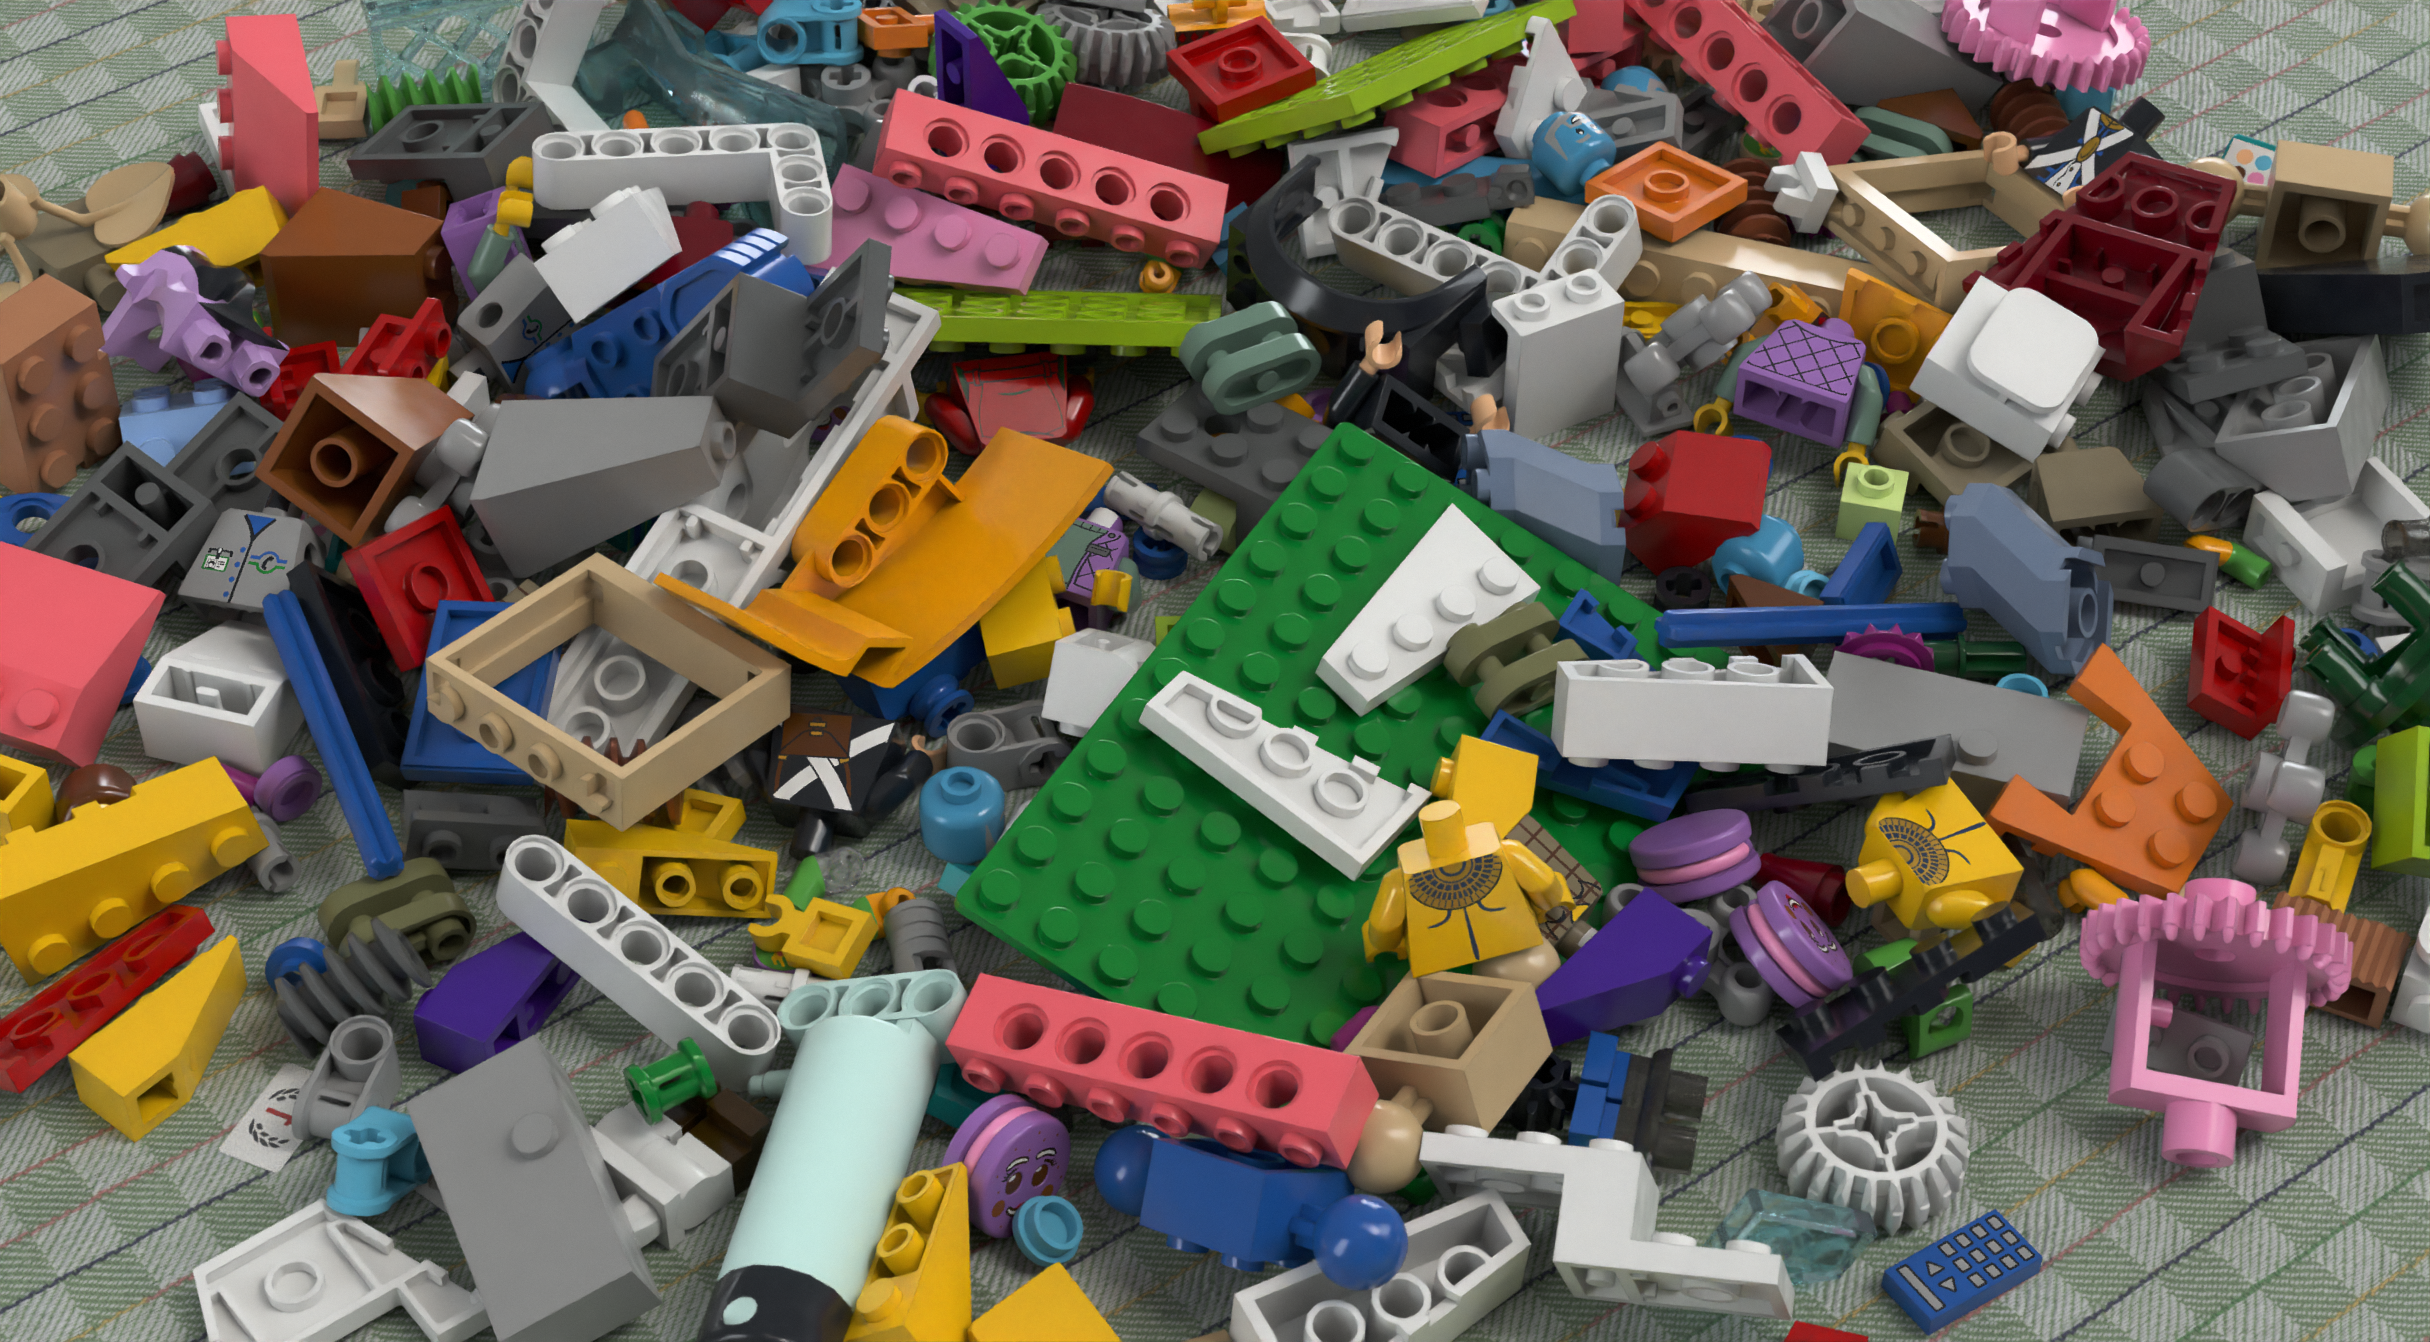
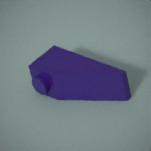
M945 9L934 12L937 99L1029 126L1027 107L980 37ZM940 150V153H942L945 157H948L943 151ZM987 164L992 170L998 168L995 165Z
M1646 886L1535 990L1551 1046L1555 1047L1588 1037L1591 1031L1601 1033L1660 1015L1681 995L1686 998L1693 996L1701 988L1711 970V964L1706 959L1713 931Z
M578 919L581 922L591 923L587 920ZM525 931L453 966L434 989L427 990L415 1007L413 1022L416 1027L421 1059L458 1075L526 1038L535 1035L582 976Z

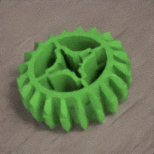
M980 0L975 7L962 3L958 11L949 12L980 37L1027 107L1029 125L1034 124L1043 127L1050 117L1056 118L1066 82L1076 83L1074 78L1077 72L1076 64L1078 60L1072 53L1073 42L1061 37V26L1045 24V13L1034 16L1026 12L1025 4L1016 9L1009 7L1005 0H1001L997 6H992L986 0ZM934 32L929 46L931 50L928 56L929 66L927 72L937 79Z

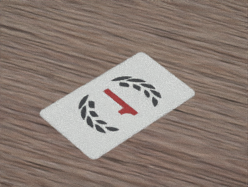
M290 1062L285 1063L221 1144L219 1151L273 1173L279 1172L303 1141L295 1139L292 1133V1113L298 1093L305 1081L311 1077L313 1071Z

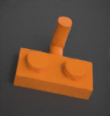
M901 7L863 8L861 15L857 16L858 39L864 43L865 47L878 50V56L901 58L910 56L911 48L928 47V37H930L931 43L933 33L935 32L934 14L912 15Z

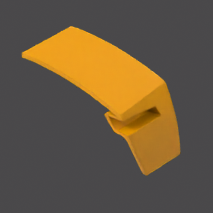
M886 415L879 418L870 427L797 528L791 544L792 558L797 566L780 589H761L753 602L747 608L741 610L662 572L657 575L653 583L698 611L803 661L837 675L847 677L849 673H852L878 686L893 689L943 652L1008 594L1075 522L1115 469L1106 461L1001 426L982 453L953 485L942 474L948 458L947 442L942 434L900 416Z

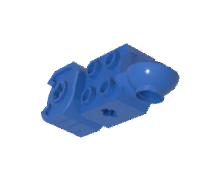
M756 228L574 332L572 337L568 335L523 361L529 371L525 382L524 395H537L545 399H581L588 394L590 398L650 397L655 356L740 271L806 297L815 290L811 277L804 265L794 254L787 258L780 253L782 249L787 247L789 243L788 237L769 229Z

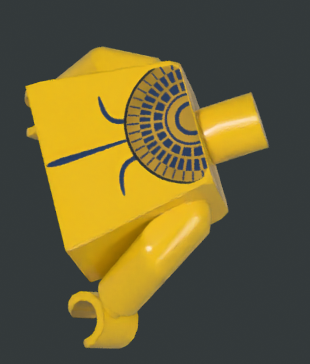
M1949 777L1947 785L1929 787L1917 795L1911 796L1903 791L1883 793L1864 825L1866 839L1858 857L1859 867L1847 872L1845 882L1850 898L1858 907L1866 908L1885 901L1906 928L1918 931L1939 927L1963 931L1973 925L1970 919L1981 909L2000 901H2008L2010 903L2024 868L1951 777ZM2035 944L2028 950L2024 951L2020 955L2016 956L2012 960L2008 961L2004 965L2008 967H2015L2023 958H2025L2034 948L2037 947V944Z
M1452 800L1437 801L1428 804L1419 811L1418 817L1424 838L1406 842L1397 848L1398 867L1392 869L1383 877L1369 915V920L1362 926L1366 962H1374V957L1377 954L1386 951L1397 952L1398 960L1406 959L1408 955L1413 978L1543 945L1538 923L1541 924L1547 921L1545 913L1557 906H1566L1571 911L1576 909V905L1565 877L1561 873L1553 871L1551 867L1519 840H1501L1495 825L1490 822L1465 827L1460 805Z

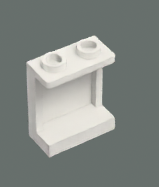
M1586 269L1498 299L1492 303V315L1506 329L1508 334L1503 397L1496 401L1495 404L1497 410L1503 406L1506 407L1510 422V432L1534 440L1614 410L1625 300L1595 269Z
M2376 456L2366 459L2353 494H2347L2343 499L2333 503L2315 504L2309 500L2291 506L2281 495L2271 489L2253 495L2242 541L2256 555L2272 563V572L2315 616L2360 600L2366 568L2361 565L2364 551L2374 549L2389 550L2413 557L2430 559V509L2398 476L2394 475Z

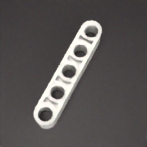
M533 834L522 836L511 843L506 851L496 893L498 907L508 919L674 1050H677V1043L686 1037L692 1038L704 1054L714 1078L721 1083L722 1087H727L731 1091L737 1092L748 1091L747 1084L751 1076L762 1075L769 1071L780 1041L781 1026L778 1018L768 1007L556 841L546 836ZM526 878L535 879V880H537V881H531V880H528V879H526ZM578 919L587 920L591 923L581 922ZM629 960L639 961L644 965L634 964ZM682 1002L692 1003L698 1006V1008L688 1006ZM735 1044L746 1045L752 1050L742 1049Z

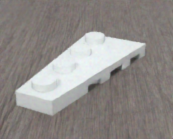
M1184 670L1145 705L1139 719L1141 724L1353 881L1418 816L1419 811L1426 806L1432 795V792L1413 783H1410L1406 791L1378 777L1377 775L1381 767L1355 755L1352 762L1349 763L1315 746L1319 737L1294 725L1293 729L1278 728L1262 720L1261 708Z

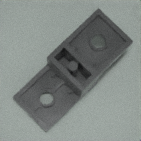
M544 102L407 105L346 161L354 180H379L382 184H392L403 179L446 181L452 199L456 203L502 186L506 187V174L509 164L521 156L532 158L533 142L544 134L554 133V129ZM520 188L522 192L533 194V212L530 227H521L525 239L539 238L541 242H545L570 224L572 226L579 221L582 223L588 218L592 222L596 220L590 209L553 210L543 207L536 202L532 190Z
M868 238L808 297L740 271L655 356L650 397L715 396L724 416L790 439L810 420H816L829 402L840 392L845 393L848 391L854 379L871 364H877L885 354L890 336L889 329L884 327L886 305L894 288V276L889 273L892 246Z
M2218 243L2180 355L2144 374L2155 381L2159 380L2162 386L2188 403L2194 404L2309 372L2304 349L2268 330L2255 261Z
M1196 381L1137 434V454L1237 502V549L1333 430L1273 401L1234 415L1220 414L1203 393L1202 383ZM1226 433V434L1219 435V436H1217L1216 438L1213 437V436H1211L1212 434Z
M239 391L165 467L127 440L22 548L76 565L86 558L98 557L99 561L94 569L95 571L147 587H151L166 570L183 581L222 512L234 508L262 513L271 487L256 477L254 473L284 422ZM242 462H256L254 470L246 478L229 480L231 471Z

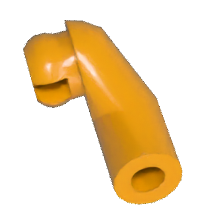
M2081 868L2073 870L2070 873V878L2060 881L2057 887V896L2064 908H2070V911L2073 913L2082 912L2087 907L2098 911L2099 904L2101 903L2116 905V899L2118 898L2129 899L2125 892L2093 869Z

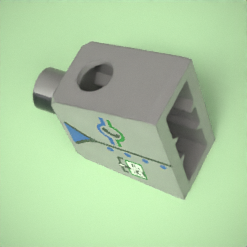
M520 252L458 317L456 325L471 351L447 370L454 383L464 371H469L486 376L487 384L493 380L509 394H524L525 382L529 371L523 361L568 335L572 337L574 332L582 328L580 323H575L534 266V262Z
M271 488L262 513L234 508L222 512L183 580L177 595L203 622L220 625L230 619L268 628L263 615L262 601L264 597L269 593L277 595L284 589L293 592L286 573L305 559L324 569L327 555L326 544L305 521L301 520L303 510Z

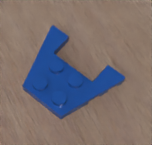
M1581 588L1560 618L1559 631L1552 641L1558 643L1566 639L1575 640L1591 661L1637 659L1648 663L1635 650L1638 640L1623 625L1614 629L1596 612L1600 603L1589 592ZM1649 664V666H1650L1649 672H1651V671H1656V670ZM1502 709L1498 710L1480 737L1481 740L1539 756L1535 781L1537 786L1659 823L1667 820L1700 766V762L1674 761V767L1670 769H1648L1637 766L1634 763V759H1609L1608 765L1603 767L1578 766L1568 761L1569 757L1561 756L1552 739Z

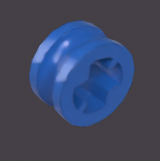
M1142 526L1134 532L1133 562L1137 564L1140 575L1152 580L1162 581L1173 579L1181 575L1186 569L1188 554L1184 549L1165 539L1161 541L1154 540L1143 532Z
M952 674L938 675L928 681L915 694L910 703L909 712L916 721H924V728L931 737L938 738L947 735L950 722L959 715L971 712L974 707V698L967 690H959L960 684Z

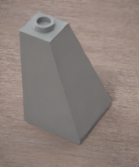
M1779 0L1760 23L1776 41L1842 103L1876 107L1877 103L1882 99L1953 88L1973 117L1983 105L1992 99L1995 92L2003 84L1998 72L1992 71V62L1977 63L1973 61L1975 53H1961L1958 51L1959 43L1949 42L1947 40L1948 33L1941 31L1942 22H1940V19L1912 0Z
M715 396L503 400L469 501L514 578H527L719 487L727 460H731L735 454V429L731 422L726 421Z

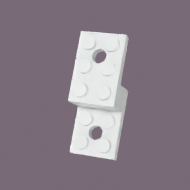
M1448 1125L1445 1127V1134L1423 1131L1419 1161L1444 1199L1463 1200L1495 1186L1507 1205L1560 1210L1553 1262L1574 1298L1792 1321L1795 1291L1782 1256L1771 1254V1247L1748 1240H1731L1726 1242V1249L1697 1247L1696 1239L1690 1236L1669 1232L1655 1233L1660 1191L1643 1154L1633 1152L1634 1147L1631 1144L1614 1139L1600 1138L1590 1140L1589 1147L1560 1145L1561 1140L1556 1136L1531 1131L1518 1133L1516 1140L1488 1138L1489 1133L1486 1130L1469 1125Z

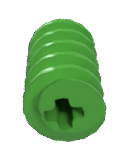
M475 63L468 64L465 80L460 79L453 66H447L443 83L438 82L431 69H424L421 86H416L408 71L402 72L398 89H394L385 74L379 76L376 92H372L365 81L374 135L407 105L483 103L480 80Z

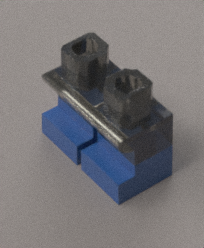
M1591 1031L1569 1128L1567 1145L1589 1147V1142L1593 1139L1619 1140L1631 1144L1634 1147L1633 1152L1643 1154L1651 1173L1654 1170L1691 1176L1699 1129L1663 1123L1662 1119L1664 1116L1701 1123L1709 1077L1671 1069L1674 1049H1659L1653 1053L1652 1058L1617 1050L1618 1036Z

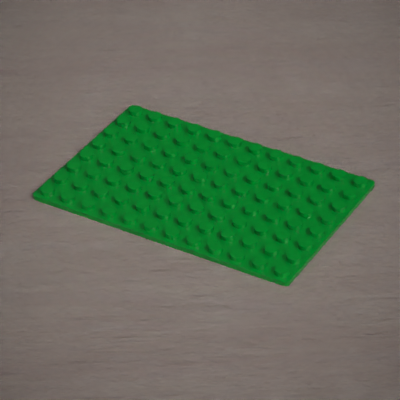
M1342 422L1336 426L957 892L954 906L961 915L1089 997L1330 1050L1332 1035L1361 1008L1381 1006L1411 969L1408 955L1406 959L1398 960L1397 952L1393 951L1381 952L1374 957V962L1367 963L1362 926L1369 920V915L1384 875L1398 867L1397 848L1403 843L1423 837L1419 817L1417 816L1378 858L1353 881L1141 724L1139 719L1145 705L1184 670L1261 708L1262 720L1278 728L1293 729L1294 725L1319 737L1315 746L1349 763L1352 762L1355 755L1381 767L1377 775L1378 777L1406 791L1410 783H1413L1430 792V784L1438 759L1441 756L1450 759L1462 734L1480 739L1490 724V721L1475 704V697L1484 683L1480 682L1470 687H1462L1442 663L1360 717L1315 672L1324 654L1452 503L1541 587L1534 602H1542L1558 621L1582 588L1600 603L1596 612L1614 629L1623 625L1638 640L1635 650L1656 671H1661L1662 663L1668 661L1669 658H1694L1714 666L1715 669H1727L1729 656L1731 655L1718 647L1665 648L1658 643V632L1654 629V623L1656 618L1663 616V613L1354 424ZM1554 701L1517 717V719L1551 739ZM1699 766L1666 821L1683 816L1687 810L1684 798L1685 792L1692 782L1706 780L1712 770ZM1535 785L1533 804L1529 815L1601 885L1603 894L1586 922L1599 931L1602 928L1601 919L1604 900L1610 890L1624 883L1638 884L1639 876L1637 875L1636 867L1632 864L1628 850L1630 842L1640 833L1661 823ZM1431 796L1426 806L1439 801V798ZM1559 954L1558 956L1560 958L1562 966L1567 961V959ZM1473 963L1443 971L1472 975ZM1424 1130V1132L1441 1133V1132H1435V1131ZM1422 1166L1412 1182L1404 1188L1395 1191V1193L1415 1205H1425L1431 1200L1437 1191V1187Z

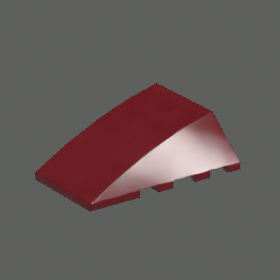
M1066 82L1052 131L1054 134L1229 184L1224 215L1243 201L1249 207L1281 179L1285 162L1284 152L1275 148L1267 149L1266 144L1261 143V148L1235 158H1230L1227 150L1206 155L1203 152L1197 134L1218 124L1173 108L1078 82ZM1043 180L1049 187L1058 189L1052 182ZM1098 196L1104 203L1113 205L1107 198ZM1153 211L1158 218L1168 221L1162 214ZM1038 222L1035 223L1034 233L1045 238L1049 243L1047 249L1053 248V241L1081 240V247H1105V241L1084 235H1065L1055 227Z
M2129 151L2076 192V202L2065 211L2054 209L2039 221L2040 230L2022 244L2014 240L1998 252V263L1985 273L1976 269L1963 279L1962 288L1968 295L1980 275L2007 291L2016 288H2029L2043 294L2086 320L2096 331L2098 345L2106 351L2093 371L2123 382H2129L2180 355L2237 192V181Z

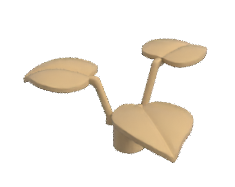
M145 162L124 166L105 174L87 191L85 203L90 211L87 214H79L43 200L40 197L36 184L26 176L1 174L0 257L8 253L19 272L20 282L8 281L0 284V302L33 281L32 272L14 241L25 239L34 232L38 224L37 214L39 210L82 227L94 225L95 237L103 245L122 248L150 235L162 220L174 185V168L167 163Z

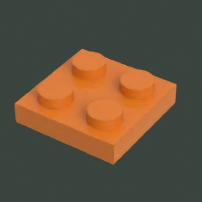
M1660 140L1586 181L1584 202L1590 204L1603 195L1616 194L1624 196L1632 201L1636 208L1639 228L1651 233L1657 239L1673 243L1747 201L1748 180Z

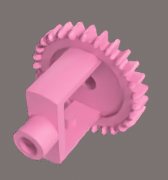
M1945 0L1940 17V22H1942L1941 31L1948 33L1947 40L1959 43L1958 51L1961 53H1975L1973 61L1977 63H1994L1992 71H2005L2004 75L2010 82L2032 78L2036 86L2042 87L2047 83L2052 87V91L2056 88L2065 91L2067 84L2072 85L2081 93H2087L2089 86L2104 93L2107 92L2108 86L2122 90L2124 83L2134 85L2136 78L2140 79L2142 77L2151 49L2148 29L2145 26H2141L2139 17H2132L2130 19V11L2127 7H2123L2117 14H2113L2117 0Z
M2224 878L2194 879L2185 884L2184 898L2176 893H2167V900H2161L2147 894L2140 895L2139 902L2118 898L2116 899V905L2101 903L2099 904L2098 911L2088 910L2087 917L2082 918L2079 950L2083 968L2089 972L2093 979L2101 978L2103 985L2106 987L2114 986L2117 981L2119 983L2108 1103L2165 1113L2161 1156L2170 1162L2185 1166L2222 1168L2232 1165L2234 1163L2236 1127L2275 1133L2286 1130L2295 1124L2305 1010L2308 1008L2310 1001L2316 1007L2324 1006L2328 1000L2336 1001L2348 989L2351 981L2354 944L2348 941L2347 933L2336 932V925L2333 923H2318V916L2313 914L2294 916L2295 908L2266 909L2267 902L2256 901V889L2236 880ZM2166 989L2167 1000L2154 998L2156 990ZM2186 993L2193 995L2195 1008L2199 1012L2204 1009L2206 999L2218 997L2222 1001V1009L2225 1014L2231 1012L2236 998L2248 1001V1009L2252 1015H2256L2259 1012L2262 998L2268 999L2261 1091L2147 1070L2150 1025L2168 1028L2172 1019L2173 1006H2176L2179 1002L2180 995Z

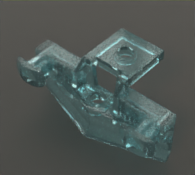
M628 0L624 16L611 34L612 39L585 51L573 81L578 94L588 105L608 114H620L623 111L622 93L637 86L647 95H650L651 100H657V105H664V110H670L671 115H678V118L686 124L693 126L800 123L810 126L819 135L830 190L842 164H848L847 139L852 136L846 135V122L837 107L788 90L778 84H772L732 69L706 50L704 30L673 8L663 12L656 0ZM769 201L740 202L746 219L755 221L761 228L775 231Z

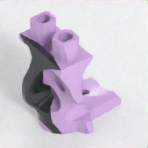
M174 245L161 249L141 264L120 265L116 270L115 275L127 291L102 327L105 345L99 349L106 352L108 357L125 356L135 359L138 366L156 374L174 355L254 397L263 396L280 375L279 365L290 352L289 346L267 335L253 319L252 303L256 290L254 281L245 272L236 267L223 268L215 265L204 252L194 246ZM162 325V335L157 339H148L149 333L155 327Z

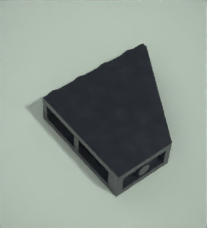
M2430 254L2256 269L2268 330L2273 333L2406 335L2430 332Z

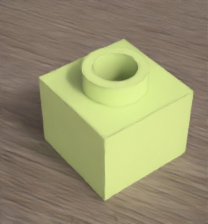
M1848 462L1835 538L1855 541L1867 522H1886L1896 547L1909 472L1878 465Z

